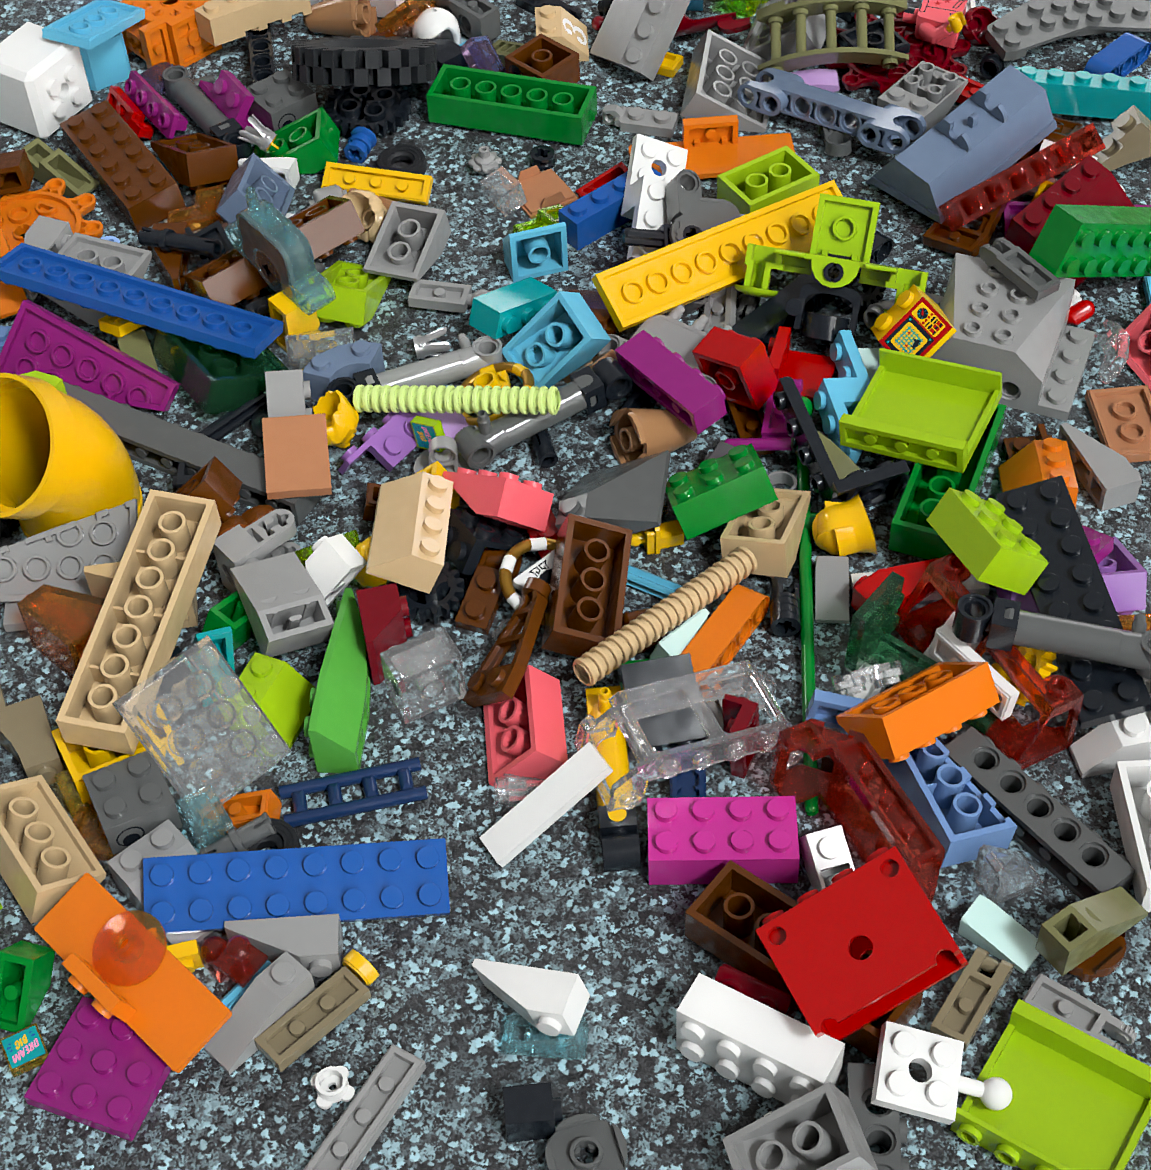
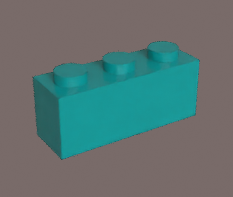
M529 277L474 297L468 325L496 340L521 330L557 294V291Z

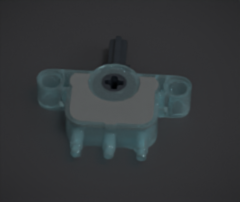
M247 187L245 197L248 208L237 213L236 221L224 228L231 245L258 269L264 281L270 288L276 291V294L282 291L307 315L315 313L336 299L334 289L327 279L316 270L313 251L305 235L290 219H287L272 203L265 199L259 201L254 187Z

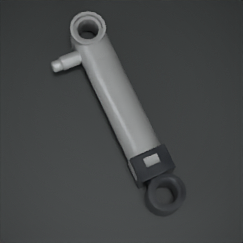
M461 333L457 337L461 349L379 373H375L373 368L353 373V379L348 377L334 379L329 383L327 390L333 392L336 390L340 391L347 398L351 406L354 407L352 398L353 391L357 385H382V387L384 385H390L391 387L393 385H399L400 387L403 385H408L409 387L412 385H417L418 387L421 385H426L427 387L430 385H435L436 387L439 385L444 386L467 379L483 367L493 363L504 362L502 342L499 338L495 340L486 335L477 338L472 344L466 334Z

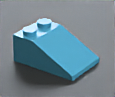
M559 291L502 348V354L508 362L520 363L527 367L533 374L535 386L539 389L542 386L550 388L590 361L611 341V338L580 293Z

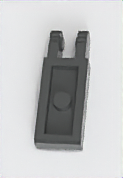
M1000 237L994 240L993 247L990 244L980 247L979 254L983 262L985 261V264L989 267L993 266L1034 301H1038L1059 290L1061 282L1056 276L1019 246L1016 247L1010 241H1007L1006 238Z

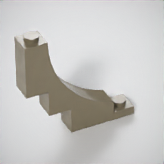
M0 684V745L8 750L21 764L28 778L42 775L48 785L67 778L62 758L51 733L53 729L41 696L38 695L8 705Z

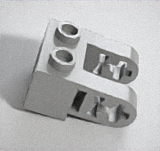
M286 509L273 510L244 529L238 524L216 538L213 550L222 584L231 593L237 591V588L231 576L230 568L290 552H295L301 563H304L300 546L294 542H287L297 532L292 512Z

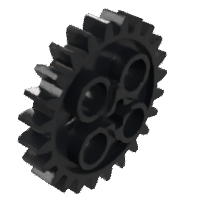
M402 85L342 86V90L334 89V95H328L329 101H325V112L338 129L341 130L342 136L351 134L355 127L362 126L371 130L375 136L376 134H381L383 137H386V131L396 132L395 126L403 128V121H409V115L412 114L411 97L408 96V90H403Z

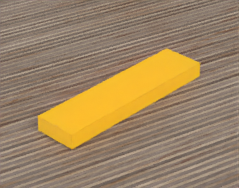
M326 162L321 188L338 185L342 190L346 189L347 192H349L350 188L371 191L375 195L393 201L428 205L434 179L429 175Z

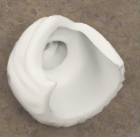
M427 8L414 22L412 29L414 38L451 39L458 45L461 42L460 28L456 17L443 8Z

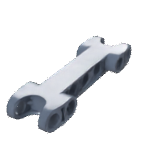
M775 68L763 69L757 74L755 81L743 83L737 91L740 103L746 108L769 116L784 113L858 137L862 145L890 154L903 152L909 146L910 140L918 139L926 131V121L917 112L894 104H888L882 108L805 84L804 80L797 74ZM763 75L770 76L772 80L764 82ZM745 88L752 91L754 95L753 100L746 97ZM909 120H914L918 123L919 132L911 130ZM901 138L902 147L895 146L892 140Z

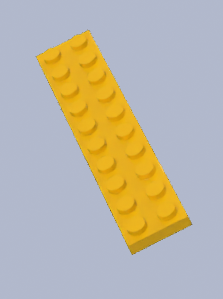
M832 180L595 274L592 281L618 331H624L645 322L650 317L665 314L679 305H687L744 281L747 265L744 263L748 243L810 253L820 193L842 196L835 181Z

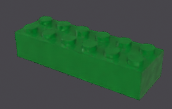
M443 64L426 95L429 122L466 127L468 129L486 130L494 133L512 134L519 137L525 136L545 141H557L571 145H583L597 115L596 86Z
M1055 204L1029 255L1057 278L1151 276V207Z
M997 405L964 473L915 463L891 523L889 550L927 560L951 555L956 558L955 553L927 522V518L949 487L961 492L967 489L979 496L1002 433L1006 405Z

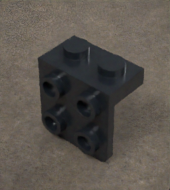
M450 508L445 554L462 574L473 575L485 547L509 551L514 545L523 541V536L509 524L478 515L471 508H464L463 510Z

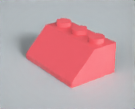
M528 665L511 700L483 705L488 782L493 787L541 783L568 760L560 680Z

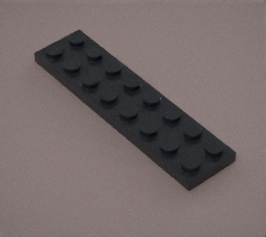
M1057 476L996 494L997 501L1006 509L1004 513L1007 517L1015 520L1023 527L1022 533L1024 536L1035 541L1041 547L1040 553L1049 562L1030 588L1038 613L1124 630L1063 476ZM1056 653V662L1081 729L1151 711V697L1143 677L1135 669Z

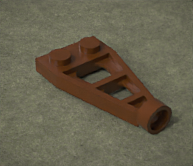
M1002 174L996 181H992L942 224L935 221L923 234V245L954 255L955 253L977 257L980 247L989 243L1009 199L1019 189L1018 181L1010 174ZM984 201L995 204L991 211L977 206ZM965 217L982 221L977 231L956 225V223Z
M529 577L521 591V603L477 672L469 679L467 683L468 690L463 701L472 708L513 698L527 669L548 598L552 591L551 586L544 580L536 577ZM516 650L511 664L499 666L507 652Z

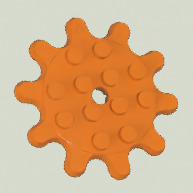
M61 178L48 180L37 191L24 190L4 194L0 198V226L10 249L12 250L19 244L24 243V238L21 235L27 232L39 215L69 222L73 234L76 232L101 238L104 230L103 224L100 221L83 219V216L95 209V196L91 193H84L74 198L64 197L66 184Z

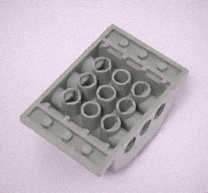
M955 253L944 297L925 292L927 296L939 305L956 329V332L930 358L1001 372L1002 397L998 404L1063 421L1068 420L1095 341L1096 332L1067 325L1076 279L1058 278L1061 282L1058 291L1038 301H1034L996 268L985 264V261L983 262L981 258Z

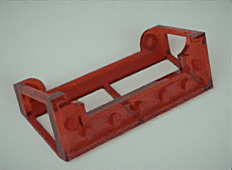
M954 552L930 562L895 619V630L919 659L933 641L936 629L943 626L950 615L956 612L959 599L970 593L962 582L969 579L971 572ZM929 581L943 598L910 612ZM987 637L982 642H979L980 644L975 652L981 657L986 650L1039 712L1040 718L1022 727L1012 714L1001 721L994 713L987 709L988 713L985 716L968 720L980 734L989 737L995 747L1005 756L1015 760L1021 767V770L1069 748L1073 741L1078 715L1080 714L1084 694L1069 678L1062 675H1050L1042 678L1015 645L1012 646V650L1009 652L986 647ZM1069 710L1065 728L1063 726H1046L1051 718Z

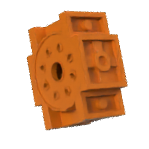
M210 0L120 1L121 3L145 9V19L122 31L127 54L133 51L144 59L148 72L156 76L171 66L180 65L186 68L222 49V44L215 47L199 36L194 9Z

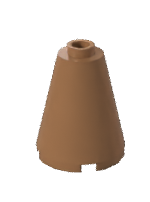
M324 0L311 5L312 13L303 16L305 26L314 33L343 37H370V35L375 34L377 28L376 7H371L369 0Z
M622 408L616 410L610 419V426H615V435L610 436V443L619 464L667 450L671 453L697 438V434L665 409Z

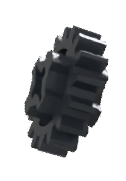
M448 562L444 564L430 594L397 583L399 597L406 595L410 614L407 617L410 618V621L419 617L420 624H424L429 618H432L433 623L437 624L438 617L440 616L450 619V610L458 612L460 609L459 602H462L465 597L464 579L460 578L458 569L451 571L450 563Z

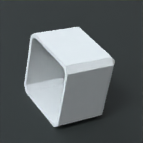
M26 22L0 43V122L37 137L47 139L60 128V123L68 120V118L85 108L92 101V94L80 48L42 38V28L44 27Z

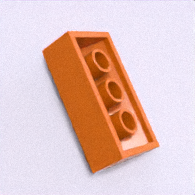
M938 662L837 715L836 719L838 724L871 758L888 759L889 763H896L907 759L910 756V751L934 744L936 737L941 734L960 730L962 728L961 723L985 716L988 713L987 709L1000 703L988 662Z

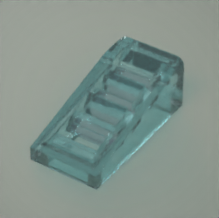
M521 1015L506 1016L501 1046L503 1054L566 1060L585 1059L589 1026L584 1016L581 1018L575 1036L559 1034L556 1036V1039H551L552 1036L540 1031L539 1040H535L537 1028ZM520 1028H526L524 1041H518Z

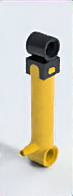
M619 685L585 688L591 744L596 747L613 769V772L595 787L604 872L641 869L640 844L637 832L635 803L633 802L621 687Z

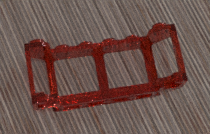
M813 718L780 731L769 782L779 796H795L796 803L819 796L837 824L842 826L845 836L864 864L867 863L866 858L874 851L883 847H887L889 850L896 846L932 903L945 849L865 735L854 730H849L847 735L824 728L825 722ZM798 750L803 751L810 756L812 761L830 755L834 761L832 773L802 764L786 770L790 753Z

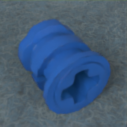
M355 127L343 149L345 157L354 163L361 164L365 162L367 155L377 143L375 134L366 127Z

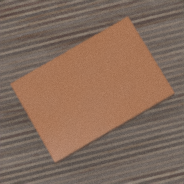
M1148 385L1086 390L1085 400L1100 442L1126 457L1129 463L1151 461V393Z
M325 413L262 418L267 500L332 495Z

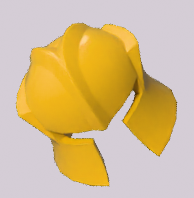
M857 494L846 502L824 501V509L816 515L812 524V534L816 545L820 549L836 556H846L855 553L877 554L874 533L860 496Z

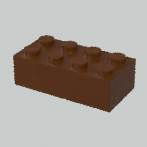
M571 513L568 514L557 532L550 581L552 591L547 603L541 649L580 658L582 654L589 652L592 647L597 646L601 641H605L615 631L621 630L633 530Z

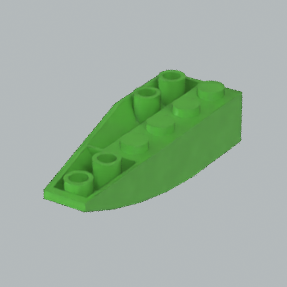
M345 588L342 600L337 602L336 619L319 672L317 687H312L310 691L311 716H306L304 720V736L310 739L309 757L314 758L316 769L319 773H344L360 769L367 734L371 698L370 668L361 616L352 588Z

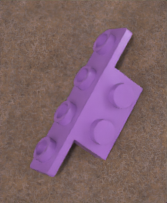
M392 411L388 413L381 421L384 425L379 430L373 427L363 436L361 440L364 443L359 448L353 445L343 454L341 459L344 463L338 471L343 475L368 451L389 472L393 470L417 447L410 421L418 415L410 411L408 413H402L401 411L399 413Z

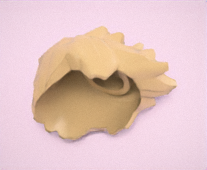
M352 190L343 195L342 198L351 199L365 229L364 232L357 235L358 239L364 242L370 240L374 244L388 210L375 193L368 190Z

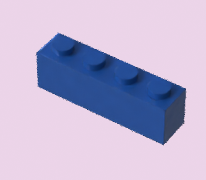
M652 168L654 174H656L657 176L662 175L660 172ZM627 172L558 210L559 223L565 222L567 243L577 251L632 220L621 216Z

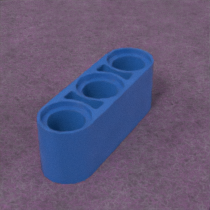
M1126 32L1092 56L1087 62L1084 71L1100 75L1113 73L1125 77L1146 61L1151 52V43Z

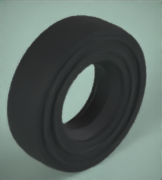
M398 144L384 149L377 159L378 169L422 175L426 172V157L420 148L413 145ZM402 161L412 163L411 165L402 168L392 166L393 164Z

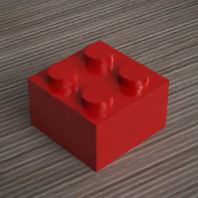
M714 326L692 351L701 373L715 379L716 384L725 393V400L758 411L776 390L778 379L775 369L767 355L764 343L756 337H747L733 330H725Z

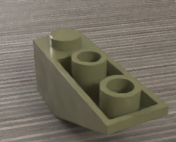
M1119 886L1074 902L1042 923L1035 949L1064 976L1147 917L1149 912L1125 889Z

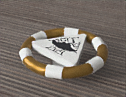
M545 537L528 538L514 545L504 556L499 569V581L504 597L515 611L521 603L522 597L515 591L514 587L522 590L529 577L542 579L550 585L556 540ZM529 551H551L512 581V572L517 559L521 555ZM545 612L541 621L542 625L545 623Z

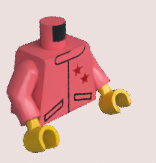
M923 0L920 8L907 6V9L904 10L902 21L916 24L915 37L917 39L954 49L962 27L966 24L964 16L966 14L967 0Z

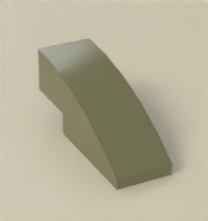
M38 137L22 148L25 149L35 172L34 178L44 185L52 178L63 179L66 184L64 195L74 198L84 193H91L99 186V182L60 148L54 151Z

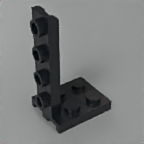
M791 377L780 378L773 393L774 404L778 411H782L786 419L787 433L791 438L795 439L798 445L799 459L804 466L807 465L811 474L812 488L816 493L820 494L823 502H846L858 494L864 507L868 508L896 499L910 472L906 460L895 463L891 460L885 461L873 470L866 472L857 470L847 475L846 478L839 480L794 380Z

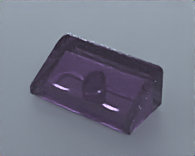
M488 35L471 37L460 47L469 68L506 73Z

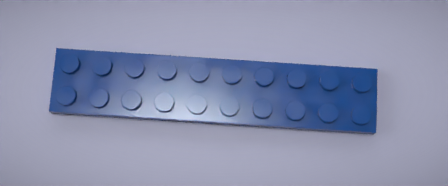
M25 243L19 244L0 258V281L4 284L16 285L26 288L30 292H39L52 296L56 300H65L78 304L82 308H91L104 312L108 316L120 317L138 325H146L163 333H172L185 337L189 341H198L211 345L215 349H224L237 353L244 358L255 359L283 333V321Z

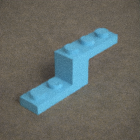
M839 330L834 343L830 346V358L836 365L839 378H823L818 391L814 394L813 403L821 416L824 433L856 464L862 450L840 445L839 420L843 413L852 415L870 383V378L851 330Z

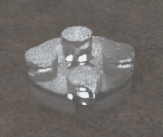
M900 660L892 663L887 662L851 671L850 674L844 675L842 678L841 675L831 677L834 692L839 691L841 695L851 696L866 691L865 685L873 683L875 689L895 685V683L901 682L900 675L904 673Z

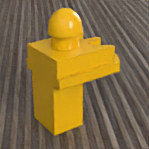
M678 520L661 523L659 527L633 533L631 546L638 547L640 544H643L647 555L660 554L661 549L683 545L684 532Z

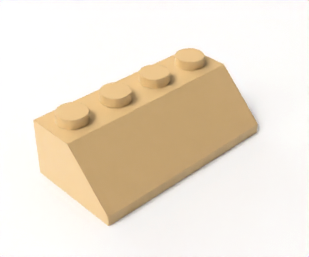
M422 471L381 484L366 566L367 574L430 594L444 566L454 482L442 476Z
M42 775L0 784V874L29 922L35 923L40 921L85 873L92 875L99 883L106 877L105 870Z

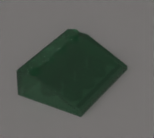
M156 329L153 349L154 357L180 383L181 387L205 413L219 414L236 410L247 401L266 393L265 372L289 370L268 348L263 350L255 359L244 358L237 353L224 349H215L211 345L198 341H189L185 337L172 333H163Z

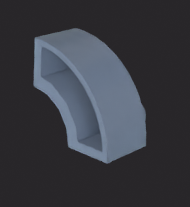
M358 340L354 343L336 346L314 356L303 369V380H310L311 399L318 401V398L325 396V393L328 392L327 387L329 383L334 379L341 377L353 379V373L373 368L375 373L385 371L381 343Z

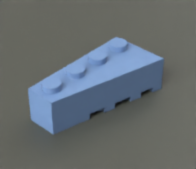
M936 737L934 744L910 751V756L903 761L889 763L888 759L882 760L940 868L1007 852L1017 825L1009 816L1004 818L995 808L997 803L987 792L982 794L970 781L972 778L971 774L963 766H957L948 757L949 750Z

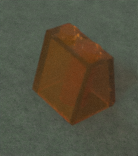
M43 584L17 603L33 647L73 679L105 599Z

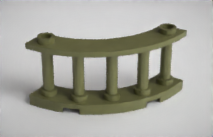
M782 0L757 10L756 15L757 21L765 23L770 27L771 60L758 65L757 70L762 71L765 68H775L791 72L805 67L832 63H862L882 66L884 69L897 68L899 64L909 60V54L895 51L894 17L907 9V0H798L789 4H785V1ZM852 12L856 14L857 47H837V13ZM824 14L826 48L807 51L806 18L812 15ZM867 14L878 15L883 18L884 49L868 48ZM795 20L796 53L781 56V26L784 23Z

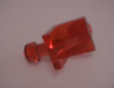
M241 935L232 937L228 943L222 937L212 936L206 939L201 946L203 960L213 965L215 980L221 984L228 977L244 988L268 960L266 954L250 944L249 940Z

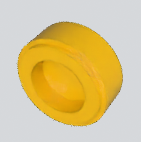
M351 949L342 959L343 966H346L365 986H370L379 977L377 970L354 949Z

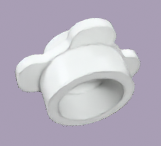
M329 1066L312 1076L310 1083L312 1088L317 1091L316 1103L319 1108L329 1109L334 1103L340 1101L349 1102L354 1098L355 1090L349 1085L347 1079L349 1071L346 1067ZM331 1085H336L334 1090L329 1089Z

